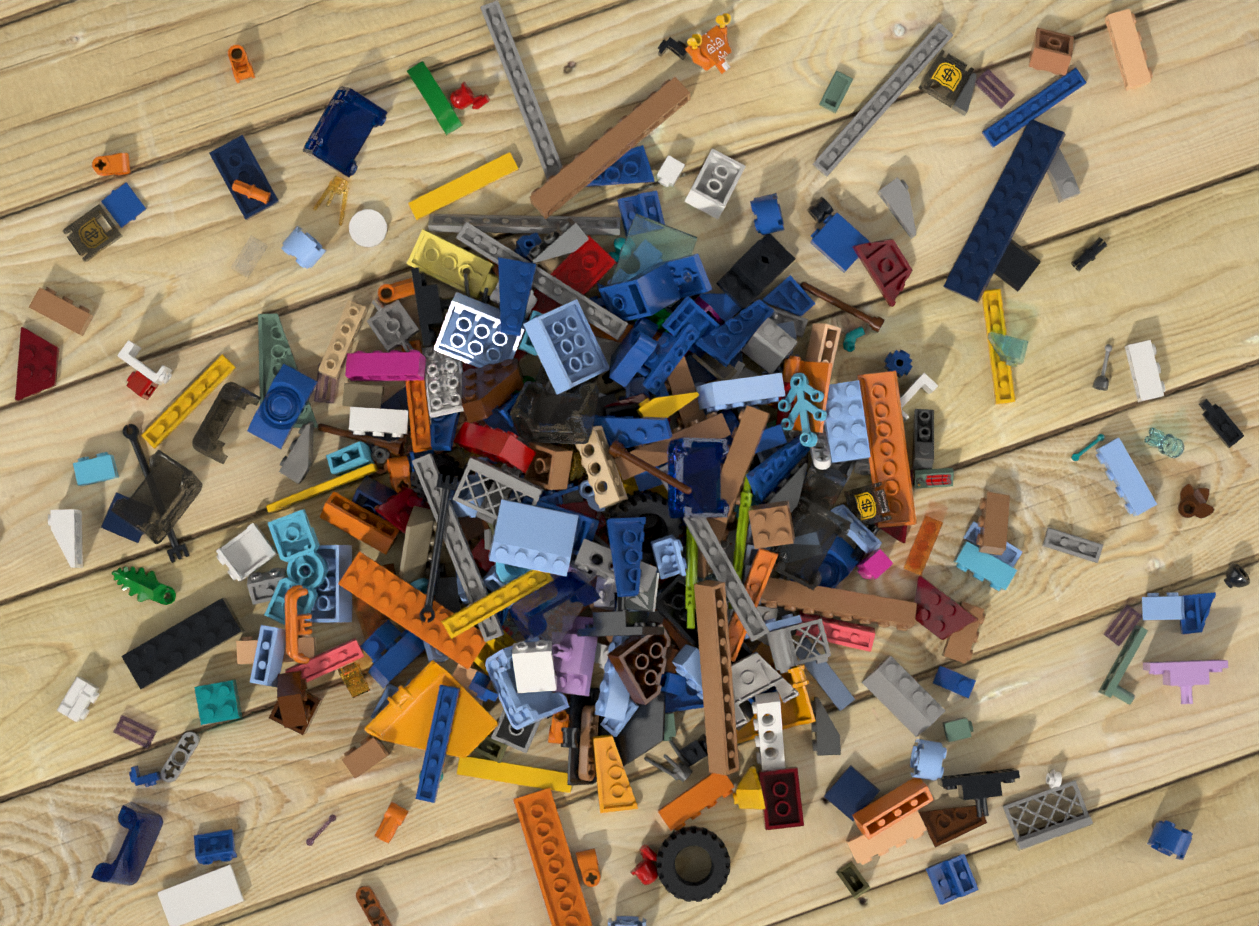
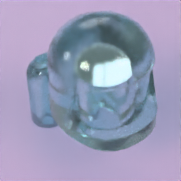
M1153 427L1149 429L1150 435L1144 439L1146 444L1154 448L1158 447L1159 452L1169 458H1178L1183 454L1185 445L1180 438L1172 434L1164 435V432Z

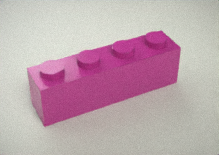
M392 350L390 353L382 351H372V353L355 351L354 353H347L345 376L351 381L424 380L426 358L417 350H409V352Z
M877 549L869 553L856 566L859 568L857 570L858 574L863 579L873 580L877 579L894 563L881 549Z

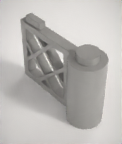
M822 619L767 633L776 671L780 670V673L788 672V669H791L793 666L815 660L816 664L828 661V657L831 656ZM818 624L819 633L817 637L808 633L811 625ZM797 629L803 633L798 642L792 639L791 630ZM806 635L814 640L810 649L801 645ZM817 642L823 645L825 654L818 655L813 652ZM800 647L808 653L803 660L798 661L796 652Z

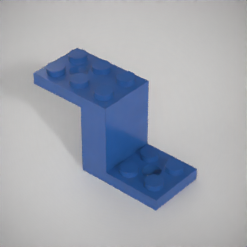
M698 253L658 263L630 280L599 288L607 311L623 321L651 316L680 298L712 290Z

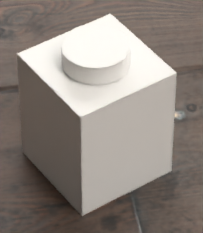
M668 155L657 174L658 182L665 187L669 185L674 187L685 164Z

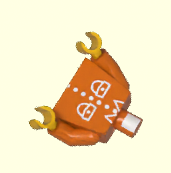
M723 13L718 15L716 22L720 24L719 26L716 25L702 36L700 34H692V38L687 40L689 46L685 50L692 57L693 63L701 66L706 71L714 65L721 74L731 68L724 59L731 53L726 26L731 21L730 14Z

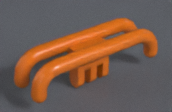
M295 585L288 589L285 594L286 651L288 656L295 662L308 664L310 661L309 657L303 653H298V635L312 634V629H305V627L312 626V621H305V619H311L312 614H297V600L300 596L307 595L308 590L303 588L302 585Z

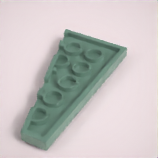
M258 314L260 405L283 364L298 371L278 314ZM309 400L293 428H301L304 423L307 424L310 421L314 422V428H318Z

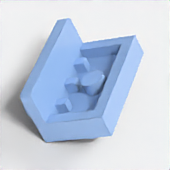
M669 535L650 542L661 580L677 574L681 576L686 575L685 569H687V564L684 557L682 558L680 551H683L679 539L677 540L673 535Z

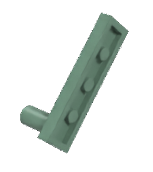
M1137 625L1134 626L1098 691L1099 693L1109 698L1113 695L1129 705L1133 702L1135 695L1118 684L1148 630Z

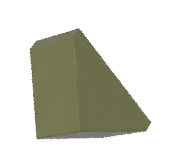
M488 735L474 751L501 763L508 745L496 741Z
M852 861L836 872L854 899H857L871 889Z

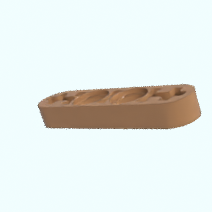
M585 705L582 710L578 775L580 780L592 781L596 773L593 737L598 736L599 715L595 714L596 709L594 705Z

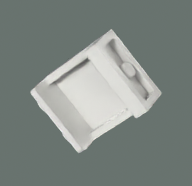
M128 340L117 356L154 383L161 386L163 383L166 384L172 376L170 374L172 370L162 365L157 373L135 358L141 347Z
M923 373L900 397L901 410L920 388L930 394L938 385ZM902 410V417L904 422L909 418V416Z
M256 523L250 524L246 530L222 548L216 550L218 553L217 559L222 565H227L230 569L227 572L234 581L236 579L238 581L244 580L278 554Z
M539 640L537 642L522 641L514 643L512 658L517 693L555 691L557 689V674L554 670L552 641Z

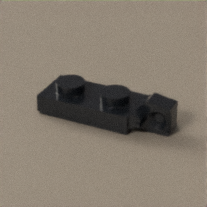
M1207 399L1199 403V406L1204 411L1202 416L1228 448H1231L1244 437V434L1221 406H1218L1216 403L1212 406Z

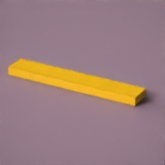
M509 152L408 204L416 220H419L519 170Z
M1001 288L985 290L982 295V305L995 404L1015 402Z
M222 354L141 436L156 449L236 367Z
M373 463L270 503L266 506L267 510L270 513L276 512L377 472L378 468Z
M530 570L441 622L452 639L552 582L553 578L550 573Z
M470 756L466 758L459 757L457 775L541 789L550 788L554 791L571 793L572 786L567 784L568 773L506 762L498 763L494 760Z

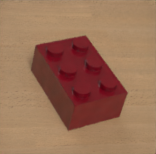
M795 766L786 767L785 769L758 771L765 809H762L765 830L804 826L798 768Z

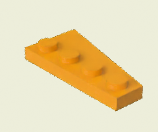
M613 736L593 737L600 813L638 809Z

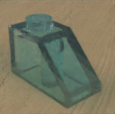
M994 332L988 333L987 338L1001 361H1005L1006 365L1012 367L1023 364L1028 341Z

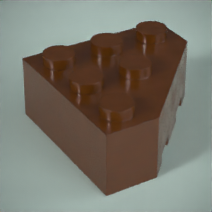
M517 358L506 359L500 363L487 364L481 368L468 369L462 372V407L469 423L487 419L493 414L492 410L496 406L501 407L511 399L510 395L515 390L520 391L524 388V376Z
M652 621L649 622L656 623L657 627H664L662 623ZM665 628L664 635H632L607 654L635 703L646 705L660 694L661 676L664 674L667 661L665 658L666 651L671 641Z

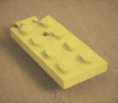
M422 229L407 262L408 265L414 268L419 267L420 271L465 292L463 270L464 268H469L470 295L478 299L481 296L480 292L484 293L485 288H488L487 295L491 296L499 282L498 276L489 273L491 268H494V263L425 229Z

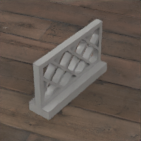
M472 456L468 461V466L452 500L497 520L498 515L494 507L499 506L500 503L493 505L489 494L499 491L502 499L506 500L502 489L510 487L514 490L516 497L508 499L509 501L517 499L518 503H522L520 498L527 495L534 498L532 505L536 506L544 488ZM470 470L478 473L480 481L470 483L468 478ZM489 479L495 480L498 489L488 492L484 481ZM482 483L485 494L475 497L472 486ZM469 487L472 498L469 500L460 498L461 490ZM487 496L490 506L483 509L479 507L477 499Z
M1076 780L1003 806L1019 851L1093 824ZM1073 786L1076 793L1073 800L1063 796L1065 788ZM1052 793L1059 797L1055 807L1044 802L1048 794ZM1061 798L1071 802L1068 812L1057 808ZM1035 800L1041 803L1037 813L1026 808L1029 801ZM1043 804L1053 809L1049 819L1039 815ZM1073 804L1080 806L1084 815L1076 817L1069 814ZM1016 806L1022 809L1019 819L1010 815L1009 808ZM1055 810L1066 815L1062 823H1056L1051 820ZM1025 811L1035 815L1031 825L1020 821ZM1037 817L1048 821L1045 829L1039 830L1033 827ZM1019 823L1029 827L1027 835L1020 838L1016 831Z

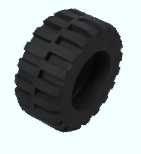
M636 490L633 492L634 495L627 493V500L617 503L614 509L611 508L608 513L611 516L606 518L605 524L607 525V520L611 518H637L646 513L656 514L659 518V529L650 541L642 544L641 551L643 552L641 562L656 566L650 542L669 535H673L681 542L682 539L679 537V534H683V528L680 526L682 519L678 515L677 509L661 494L653 493L650 490H644L643 493ZM606 528V529H605V533H606V536L608 537V540H607V541H608V543H609V545H610L609 534H608V528Z
M682 827L669 834L670 836L662 842L656 860L657 873L665 889L677 899H683L686 902H701L704 899L712 898L715 893L718 894L722 890V886L726 884L730 874V856L724 842L717 834L704 827ZM688 846H699L705 849L711 857L712 865L709 874L698 882H689L682 879L675 868V860L678 853Z

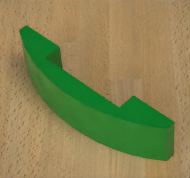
M422 61L407 70V73L428 104L446 136L463 126L424 62Z

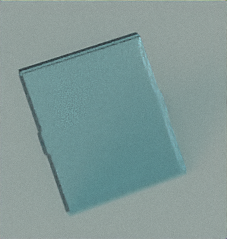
M635 214L625 243L621 248L610 284L630 280L658 263L691 255L697 237Z

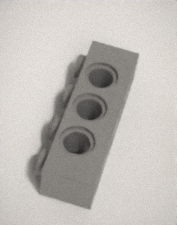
M584 539L575 560V564L578 565L577 568L586 572L591 570L596 572V576L603 579L609 577L614 579V583H616L614 572L610 569V565L613 564L611 549ZM594 556H599L602 559V563L596 565L591 559ZM640 562L639 593L643 594L644 592L648 593L657 568Z

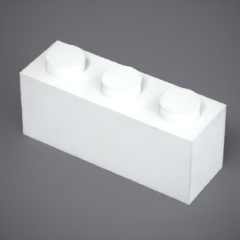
M1151 340L1125 346L1138 402L1164 396L1165 385L1163 381H1160L1159 374L1161 373V368L1155 360V345L1151 343Z
M350 407L349 430L354 431L353 435H365V432H373V436L384 437V433L392 434V437L403 438L404 434L408 435L409 411Z

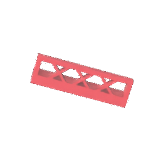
M802 611L799 612L802 623L822 619L829 643L871 652L875 638V628L838 619L825 618L816 614L808 615ZM818 624L811 625L808 633L814 637H817L819 633ZM796 629V635L802 636L803 633Z
M354 638L310 658L308 664H296L285 669V673L301 671L302 677L306 678L307 682L363 658L364 651L357 639Z

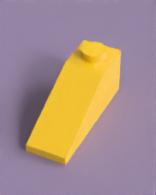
M694 392L658 397L651 401L647 398L638 404L640 408L636 411L641 418H668L698 397L699 394Z

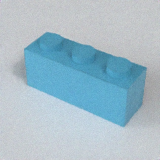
M968 541L964 542L953 561L957 563V568L964 572L967 570L974 573L973 577L981 582L985 579L991 583L989 586L997 591L1001 589L1006 590L1017 572L1016 569L994 556L979 552V548Z

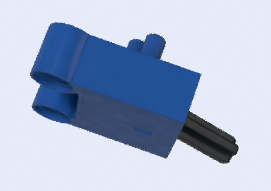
M646 317L638 318L635 325L611 355L610 369L602 376L605 384L616 381L626 387L637 372L645 377L649 374V370L646 369L647 366L643 363L653 353L658 344L652 338L657 332V324Z

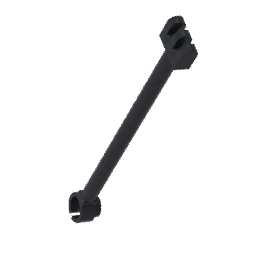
M129 424V427L133 429V433L129 435L127 433L128 425H125L123 435L130 440L172 546V549L167 550L171 563L176 562L173 555L175 553L179 560L183 559L181 551L184 552L186 557H189L190 553L186 544L179 545L138 440L139 429L136 425Z
M438 474L437 487L442 488L426 601L424 608L419 614L423 622L426 621L425 611L431 612L428 623L435 618L433 601L450 489H457L458 476H454L453 484H451L450 475H446L445 482H442L443 474Z

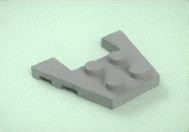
M756 651L731 664L736 728L747 723L739 704L773 686L776 687L784 703L799 695L798 691Z

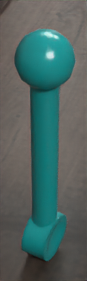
M1099 434L1097 436V439H1095L1092 443L1086 446L1079 453L1073 454L1071 459L1073 461H1078L1079 457L1082 454L1088 451L1099 441H1103L1105 439V436L1103 434Z

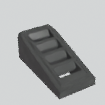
M975 73L970 75L952 106L953 110L964 116L968 112L977 74Z

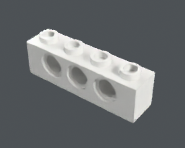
M778 692L755 695V702H752L753 714L757 715V719H753L754 730H758V735L755 736V745L759 747V752H756L757 764H761L762 771L785 769Z

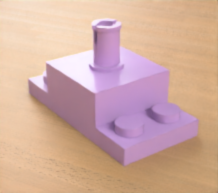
M564 615L562 632H553L552 656L554 670L557 674V689L553 692L589 696L598 637H577V629H585V625L593 624V618Z
M1220 659L1143 662V670L1149 671V674L1163 675V685L1180 687L1181 704H1193L1192 686L1210 684L1209 672H1223L1222 668H1228V660Z

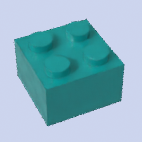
M236 679L194 687L201 725L242 718Z

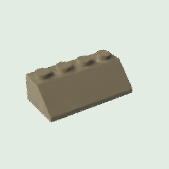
M417 506L413 507L406 527L399 577L409 584L418 579L429 578L431 567L428 566V562L432 560L433 551L430 548L434 546L435 535L433 530L437 528V522L432 510Z

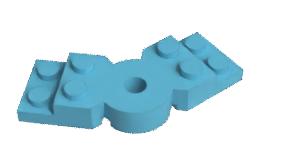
M305 509L268 522L280 559L289 563L287 566L288 577L279 580L264 615L285 625V594L288 589L295 585H302L303 588L308 590L307 595L300 596L297 600V614L311 613L318 597L316 588L325 581L328 572L326 561L317 553L320 544L314 527H311ZM305 565L310 568L308 576L303 571Z

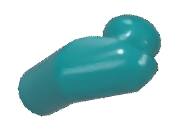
M862 326L845 334L843 341L844 350L848 352L855 350L856 339L865 335Z

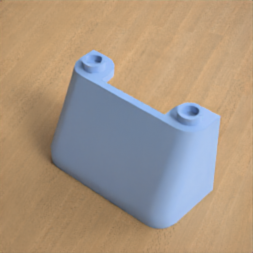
M537 636L524 642H537L540 639ZM513 645L500 650L486 659V670L508 720L514 729H521L569 708L567 699L561 692L517 693L512 658Z

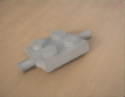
M376 298L378 304L373 300L372 303L378 311L367 320V323L389 353L401 345L406 352H409V349L414 350L408 341L420 330L397 299L392 304L386 306L382 304L379 298Z

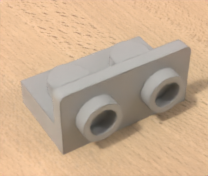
M273 568L265 573L256 572L247 577V586L253 605L271 601L279 580L286 578L285 568Z

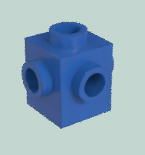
M538 233L520 237L516 241V249H514L515 253L531 263L533 262L527 255L534 246L542 242Z
M901 349L900 351L895 350L893 353L889 352L884 360L887 363L884 368L887 371H896L899 378L904 374L907 376L913 367L910 365L912 359L909 358L910 354ZM901 360L903 365L897 366L896 361Z

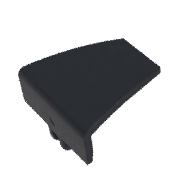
M590 688L589 696L571 694L570 727H561L563 732L561 747L569 748L567 784L570 786L593 785L597 782L596 773L592 781L580 780L578 769L582 710L585 705L595 706L599 698L600 688ZM660 691V694L646 705L636 703L639 706L618 736H613L623 767L664 741L666 693L664 691ZM600 715L598 736L612 735L600 725L605 718Z

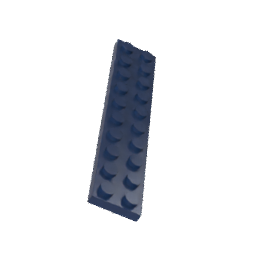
M1033 119L1029 121L943 286L945 289L979 303L1066 135L1065 132Z

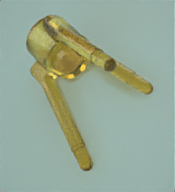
M334 176L333 181H330L328 187L313 208L316 211L330 191L331 194L326 203L327 207L330 206L335 194L341 195L343 193L339 226L343 225L347 194L350 190L347 187L348 181Z

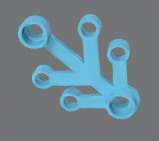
M796 373L790 380L791 389L785 400L779 401L778 408L780 411L788 412L796 395L798 401L788 418H784L781 421V426L784 430H792L794 422L800 413L802 427L800 442L803 446L813 447L817 443V435L810 431L808 411L813 414L814 419L817 421H824L827 413L806 400L805 392L810 395L811 400L814 402H821L824 399V394L822 391H818L809 385V380L805 374Z

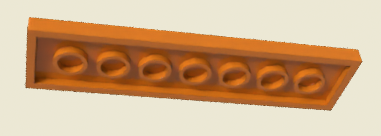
M896 371L857 375L860 383L871 456L869 464L874 501L876 503L878 528L915 525L917 521Z
M359 551L338 583L466 669L470 668L486 644L481 631L474 626L451 639L441 621L455 613L435 600L433 601L434 620L428 623L431 612L425 611L426 621L423 622L419 614L425 606L426 594L361 551Z
M547 788L514 798L513 801L551 925L593 926L551 789Z

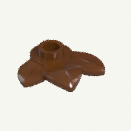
M1190 484L1184 486L1180 492L1179 514L1184 518H1191L1193 516L1206 518L1214 512V508L1206 504L1209 497V489L1199 488L1194 490ZM1185 505L1190 506L1189 512L1184 510Z

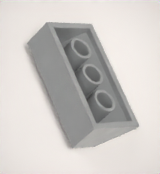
M890 655L862 681L916 737L930 727L946 711Z

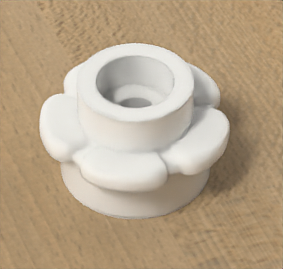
M1052 769L1046 775V783L1049 784L1050 788L1060 787L1062 782L1061 772Z

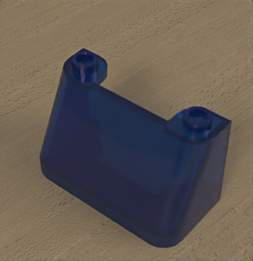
M341 86L333 95L303 147V152L350 178L358 168L355 158L373 127L376 128L385 123L387 111L355 90Z
M683 437L669 442L668 475L692 489L690 494H685L668 484V512L670 518L728 517L730 507L729 503L721 498L720 460L724 459L729 452L727 439Z
M567 572V576H559L552 582L515 602L510 608V613L523 637L528 641L546 630L547 622L543 616L544 613L568 599L570 603L579 602L586 607L598 601L601 597L596 589L577 573Z
M133 802L124 804L118 815L120 825L129 829L117 858L112 864L106 862L98 864L91 878L100 882L131 886L138 882L163 826V818L160 814Z

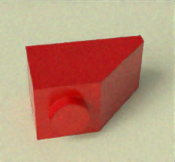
M138 370L129 375L126 385L138 396L149 400L159 384L154 383Z

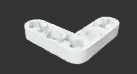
M823 429V433L814 432L817 435V443L815 446L810 447L814 466L822 470L831 466V454L826 433ZM783 430L786 442L789 443L794 439L793 437L801 435L802 431ZM784 443V444H782V445L776 446L775 448H782V447L785 446L787 443Z

